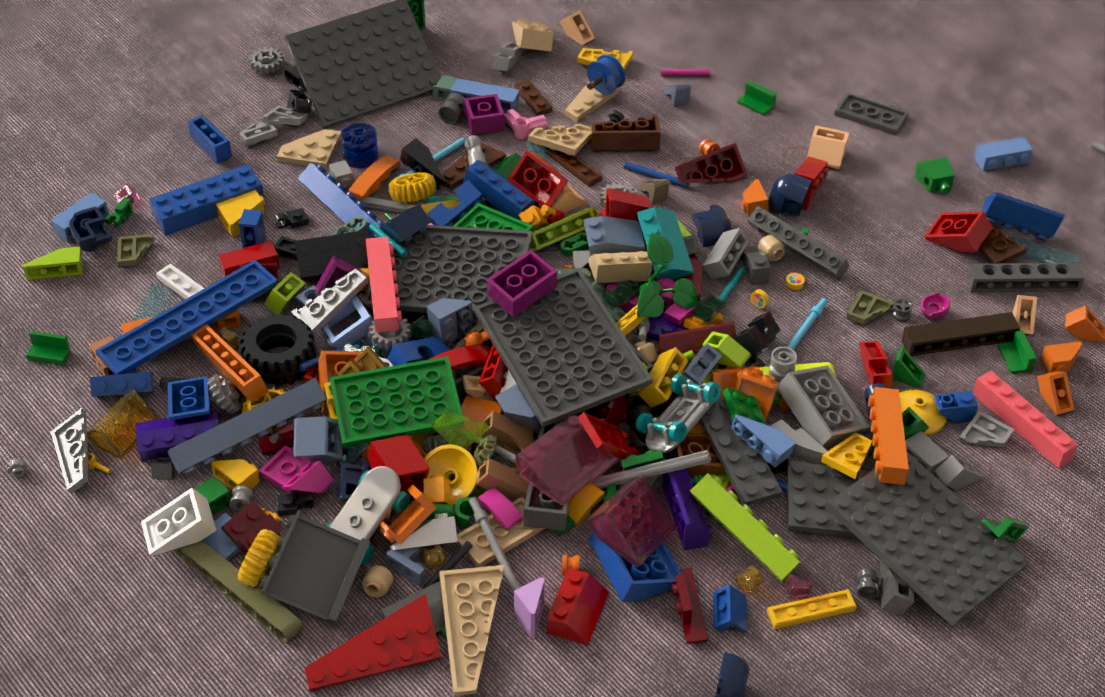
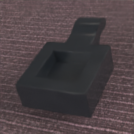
M303 208L288 211L286 215L283 213L275 215L278 221L276 222L278 228H284L288 225L295 228L309 224V218Z
M298 492L277 495V512L279 516L293 515L301 508L314 507L312 492H305L300 497Z

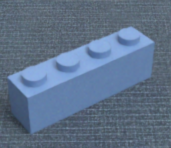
M456 78L450 89V94L458 93L464 98L497 94L504 113H507L510 109L516 111L519 105V90L459 78Z

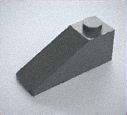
M747 244L741 254V259L750 285L769 283L771 267L766 254L761 249H758L756 244Z

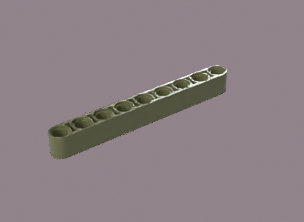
M203 540L172 550L282 642L287 643L303 630V624L297 616L278 601L262 595L263 589L258 585L255 587L247 586L238 580L239 569Z

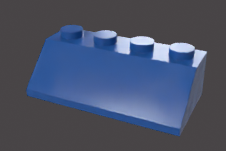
M477 160L466 170L463 183L468 180L482 194L484 199L506 215L521 220L520 213L533 205L536 207L539 205L537 201L485 162Z
M998 192L987 196L982 208L991 224L996 222L1002 224L1001 227L1012 230L1014 228L1019 230L1020 234L1035 235L1036 239L1046 241V239H1050L1055 235L1065 217V214Z

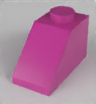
M313 461L288 481L282 489L290 492L322 494L329 489V484L334 479L321 461Z

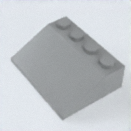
M828 365L789 372L779 383L778 391L802 425V428L825 449L841 443L855 432L860 434L871 428Z

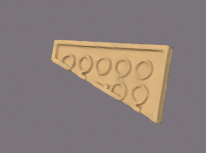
M504 565L439 572L453 696L470 695L477 692Z

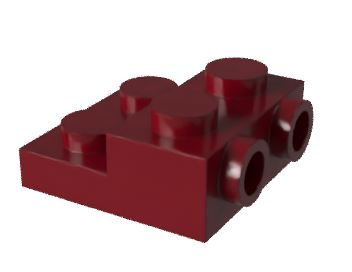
M254 500L221 527L245 556L261 530H271L280 537L282 536L280 532L283 530L270 513L267 515Z

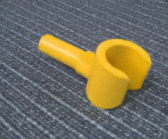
M88 454L90 459L88 460V470L96 468L110 474L111 470L98 463L94 454Z

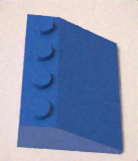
M651 519L597 521L589 541L622 602L642 601L672 589V584H675V576L682 573Z

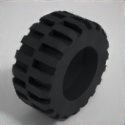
M274 314L268 315L267 318L262 317L257 320L258 322L251 323L249 329L246 328L240 339L242 358L261 375L265 384L283 386V384L288 383L289 385L293 384L295 380H301L307 370L300 371L299 364L316 358L314 335L311 328L301 319H296V317L291 315L285 316V314H279V316H274ZM275 347L290 348L289 350L282 353L266 352L269 349Z

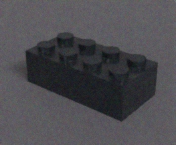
M362 230L294 241L300 278L322 275L333 256L358 269L369 267L366 239L370 238L369 231Z

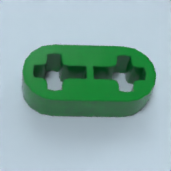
M579 233L561 242V254L566 257L573 256V251L589 249L586 233Z

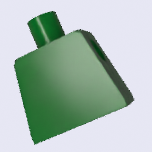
M947 157L918 162L914 174L915 178L928 192L941 191L943 195L951 192L955 175Z

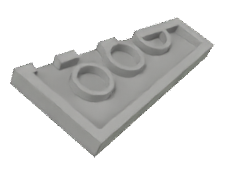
M354 269L336 281L335 286L321 291L322 295L314 300L309 299L305 302L304 307L299 310L296 308L291 312L297 319L299 318L311 328L313 334H316L370 281L359 270Z
M82 408L51 431L66 488L72 493L88 482L87 414Z

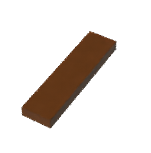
M548 147L544 148V153L586 186L591 187L602 181V175L576 155H567L558 150H551Z

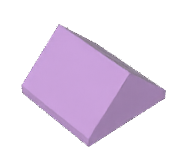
M542 577L514 591V617L531 639L536 637L545 604V578Z

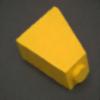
M253 190L217 203L216 207L219 219L231 237L234 238L240 234L239 221L244 209L262 211L263 215L266 204L263 196H259L257 191Z

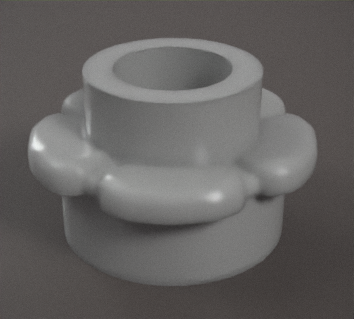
M23 459L10 461L7 469L8 473H12L14 477H21L29 470L26 461Z

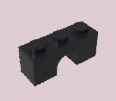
M770 311L755 317L748 324L749 328L739 332L733 339L754 358L763 353L762 350L770 345L769 343L777 338L776 335L781 329Z

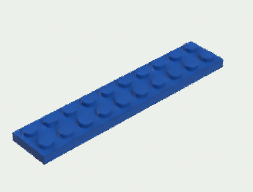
M254 260L95 350L96 355L115 375L126 374L187 339L206 324L208 326L275 288L278 285V280L260 263Z

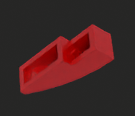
M878 341L859 342L864 369L870 385L879 383L892 388L893 374L888 367V357Z

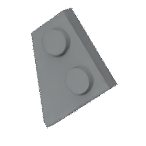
M277 106L263 116V123L299 126L308 120V113L295 112L282 106Z
M261 117L259 124L253 123L239 134L240 139L248 146L277 136V129L272 123H263V117Z
M978 411L959 436V442L1004 448L1014 434L1015 429Z

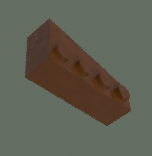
M658 114L652 115V118L648 119L642 116L637 117V120L634 121L621 119L619 123L607 121L591 124L592 150H660L661 131Z

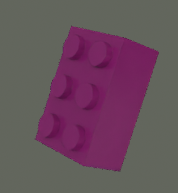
M529 250L486 280L487 295L512 317H515L557 287V271L535 252Z

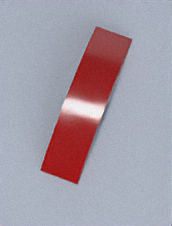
M488 345L464 346L443 352L430 359L448 356L452 371L475 364L476 368L485 366L490 349Z

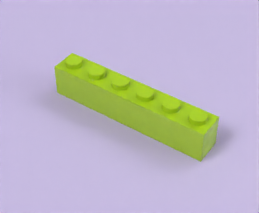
M707 473L690 490L692 496L778 580L784 583L801 566L798 560L800 556L793 549L788 551L783 546L785 542L777 534L773 536L768 532V525L761 519L757 521L752 516L754 512L746 504L740 505L737 502L739 498L731 490L727 492L722 487L723 482L716 475L711 477Z

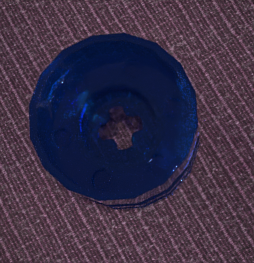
M355 123L342 130L343 160H346L348 166L366 168L378 160L377 132L373 126L366 123Z

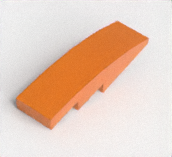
M388 155L381 157L358 177L348 191L360 199H364L381 188V182L390 178L391 171L400 166V160Z

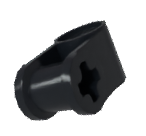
M296 65L284 70L285 78L289 83L293 84L300 91H307Z
M290 90L287 107L295 112L302 110L309 113L312 108V100L302 91Z

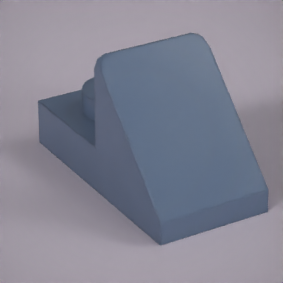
M676 84L664 87V93L671 94L673 106L689 102L691 84Z
M418 547L391 550L386 553L388 567L420 587L426 582L425 569L418 563L420 560Z

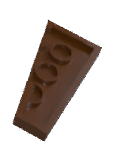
M481 144L482 152L485 154L486 162L490 167L495 166L497 161L500 160L502 162L506 158L505 153L486 144ZM468 151L441 174L443 177L441 185L452 190L463 184L466 170L469 167Z
M996 227L992 228L979 247V250L991 264L1007 263L1027 253L1026 247L1023 245L1019 246L1015 243L1014 239L1011 237L1007 238Z

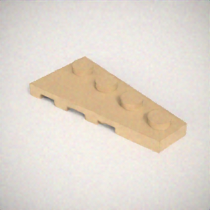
M586 84L565 109V115L578 122L620 93L621 87L616 88L613 93L605 95L598 92L595 88L589 90Z

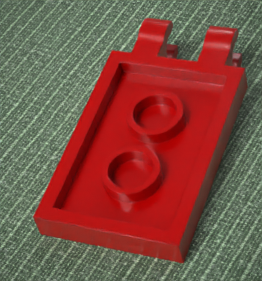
M584 412L578 417L597 449L621 459H625L629 455H640L636 447H630L625 440H630L627 433L619 431L615 425Z

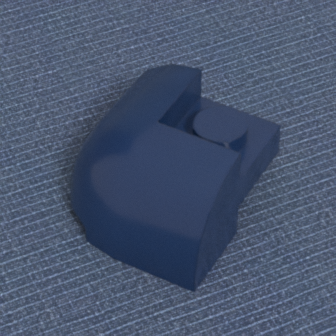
M789 173L779 177L772 186L768 205L779 213L785 211L799 216L812 180Z
M710 205L709 211L693 213L692 215L698 230L697 236L703 247L714 246L723 232L732 230L731 222L721 206Z
M96 206L74 213L69 222L71 235L82 251H94L95 246L112 241V235L104 225L105 219Z
M364 462L363 465L342 463L340 465L339 486L337 488V498L339 501H348L358 487L361 476L366 471L371 470L370 463Z
M728 652L724 653L715 697H744L750 671L749 665L745 660L737 655Z

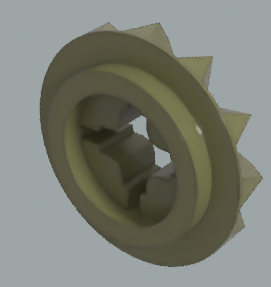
M492 435L484 437L480 444L476 446L473 457L478 466L491 458L496 449L497 440Z

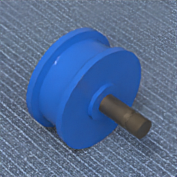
M603 54L597 61H593L587 67V76L590 81L587 84V88L589 90L595 88L598 92L609 95L625 83L626 75L624 68L611 55Z

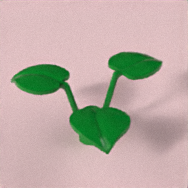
M650 233L647 254L652 263L656 265L661 264V266L652 277L648 278V282L639 288L637 317L655 318L660 316L664 311V301L658 294L665 292H675L674 302L678 306L685 309L695 307L698 304V295L695 286L690 280L686 278L679 279L675 283V288L661 289L660 283L654 281L655 277L665 267V263L672 262L673 249L668 240L663 236Z

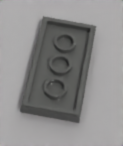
M847 92L835 109L834 115L897 136L908 119L909 113Z

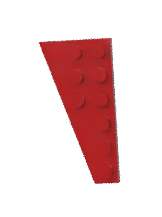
M426 594L304 667L309 691L441 659Z

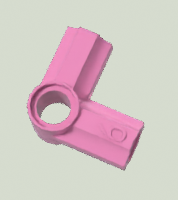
M510 109L504 114V120L514 130V136L517 139H526L535 128H543L545 130L548 126L544 115L528 119L521 117L514 109Z

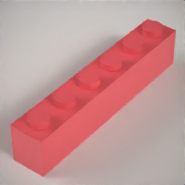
M388 237L366 239L375 332L399 330L398 322H402L401 310L397 311L400 308L399 297H395V295H399L398 284L394 283V281H397L396 270H392V268H395V259L390 257V255H394L393 244H389Z
M989 371L977 378L973 391L974 396L1006 424L1015 429L1020 436L1057 468L1073 460L1078 443L994 372Z

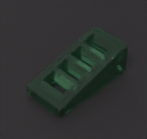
M709 295L696 304L693 316L709 323L726 303L719 298Z

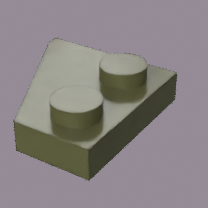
M154 235L118 237V267L137 265L153 244Z
M860 290L847 313L846 319L864 325L892 310L894 302Z

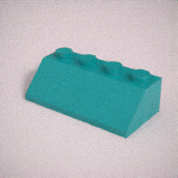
M653 207L637 212L646 245L648 244L650 233H656L668 240L673 249L672 262L665 263V267L656 276L657 280L662 278L674 280L694 274L675 211ZM654 263L652 264L655 272H656V271L659 269V267L661 266V264H660V265H656V264H654Z

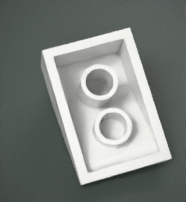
M193 488L141 522L151 556L200 542L216 531L207 498Z

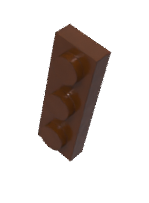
M529 80L514 84V89L519 90V96L537 116L552 112L550 103Z

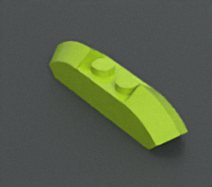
M593 206L535 230L530 250L534 252L585 230L584 219L598 217L599 213Z

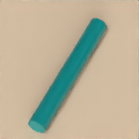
M374 223L370 224L369 229L378 237H388L389 244H393V250L402 258L407 256V251Z
M740 267L720 294L715 302L718 307L723 305L745 273L744 268Z

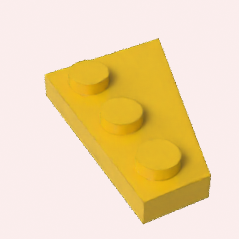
M583 48L577 57V63L589 65L593 61H597L601 55L608 54L615 57L625 70L633 58L634 51L619 53V50L604 52L603 49Z
M855 432L823 454L821 462L856 480L871 449L872 440Z

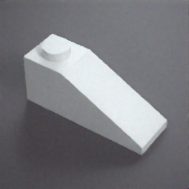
M447 513L435 514V519H430L417 527L401 545L396 542L390 546V550L457 542L454 516L448 517Z

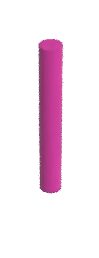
M661 69V76H710V69Z

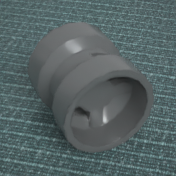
M868 568L860 570L857 574V581L859 583L857 586L858 595L865 599L877 597L879 595L878 572Z

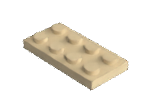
M523 497L512 502L523 516V519L509 530H506L494 521L493 514L488 516V522L503 553L508 552L545 529L524 526L525 499ZM476 523L457 534V542L455 543L459 547L466 541L473 545L466 555L477 567H483L496 559L480 524Z

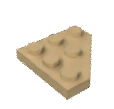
M574 124V127L566 128L565 125L553 126L551 130L535 128L529 134L528 141L535 145H542L551 150H558L567 155L575 156L591 139V127Z
M324 129L282 145L277 155V162L304 166L313 163L315 166L319 164L324 169H327L342 137L341 131Z

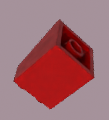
M409 435L371 442L367 456L371 469L378 466H386L394 470L400 479V492L405 491L411 497L410 500L415 499L407 491L412 484L423 493V479H427L430 467Z

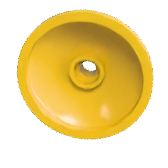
M922 390L899 392L902 413L910 407L929 426L924 432L926 436L936 434L942 430L946 424L947 417L939 413L933 394Z
M447 444L433 449L425 456L424 460L430 467L427 479L431 475L440 474L450 480V477L455 475V479L450 481L451 504L455 505L459 499L469 497L476 487L478 466L470 452L458 445Z

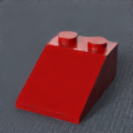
M527 150L507 179L539 204L552 207L568 182L549 162L534 151Z
M984 211L945 212L939 215L924 238L959 252H976L993 226Z

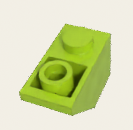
M712 332L702 344L704 346L708 343L722 355L717 362L722 365L741 369L751 356L745 348L729 335Z

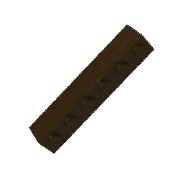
M1012 312L904 327L901 341L910 356L1013 342L1015 332L1020 331V326Z

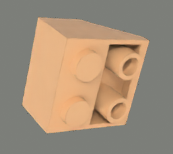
M815 126L807 157L828 162L827 167L840 169L847 149L849 132Z

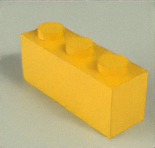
M676 347L659 355L649 373L653 379L652 384L641 388L639 392L640 397L650 407L668 401L672 393V378L676 374H682L688 362L687 358Z

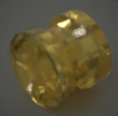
M440 545L434 546L431 550L425 549L422 551L423 560L429 571L433 570L437 565L443 566L446 563L445 555Z
M749 566L745 569L744 573L736 576V582L741 590L750 593L754 590L755 586L763 583V577L755 567Z

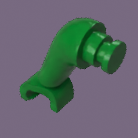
M464 497L459 499L455 503V508L453 504L433 503L437 508L420 525L430 519H435V514L447 513L448 517L454 516L460 526L469 528L470 516L474 515V511L469 503L470 498Z

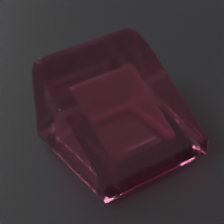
M125 184L114 194L118 203L124 197L131 199V203L140 200L136 190L128 184Z
M787 575L785 587L789 598L810 595L813 586L811 581L794 575Z

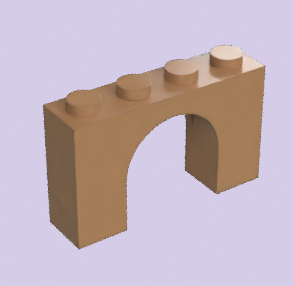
M492 411L482 421L481 437L494 436L497 440L496 444L527 460L528 464L526 468H522L513 463V468L489 458L478 468L476 485L487 490L494 486L511 501H515L520 497L526 498L533 459V430Z

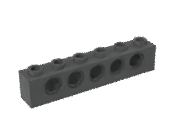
M759 206L756 207L747 220L753 229L765 236H774L783 242L786 249L839 281L850 266L846 258Z
M1079 263L970 264L967 273L970 292L1080 291L1084 280Z

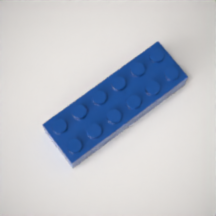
M245 165L149 198L152 215L164 234L168 235L218 217L217 203L256 190L259 196L262 195L264 198L262 183L251 167Z

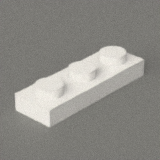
M172 264L156 273L157 279L184 299L204 289Z

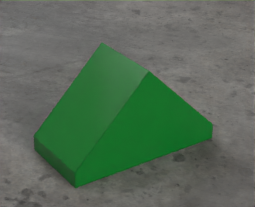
M904 347L900 348L895 360L892 380L917 388L921 387L926 373Z

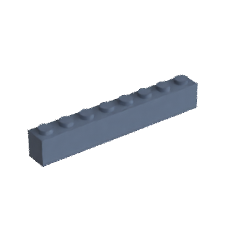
M314 378L169 449L167 453L178 474L182 472L189 474L197 469L196 465L203 463L207 465L215 460V456L219 454L225 456L234 451L233 447L239 444L243 447L252 442L251 438L257 435L261 438L270 433L269 429L275 426L278 429L287 425V420L291 418L296 419L305 416V411L309 409L312 412L323 407L322 403L327 398L318 381Z

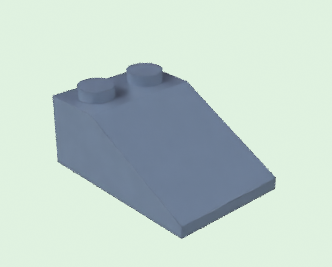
M607 216L584 219L590 256L602 253H628L646 250L639 221Z

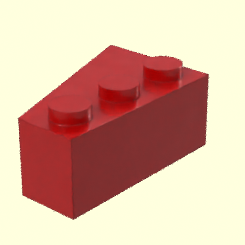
M809 156L794 173L795 175L812 180L802 207L806 211L820 185L823 183L824 178L826 179L829 173V168H827L828 162Z

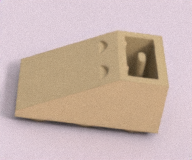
M525 20L512 21L517 46L543 51L552 50L554 32L549 30L550 27H546L541 22L533 21L531 24Z

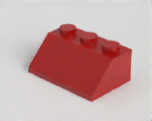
M568 567L547 616L546 633L588 646L609 596V591L591 574Z

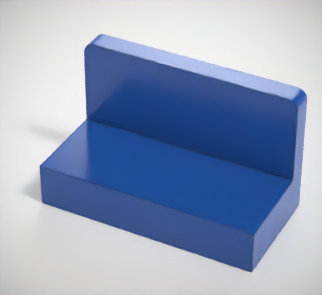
M730 584L713 592L715 630L721 632L734 626L743 633L748 631L746 595Z

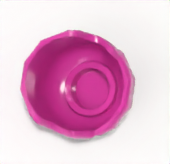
M936 292L923 298L920 308L927 318L939 320L948 314L951 302L948 295L942 296Z

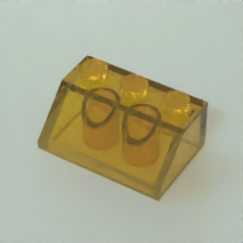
M132 390L124 394L87 430V437L99 449L122 459L137 444L136 423L160 418L139 394Z

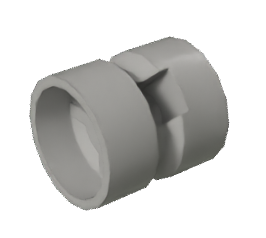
M778 347L772 351L769 376L775 378L774 381L780 383L789 372L795 371L796 352L789 347Z

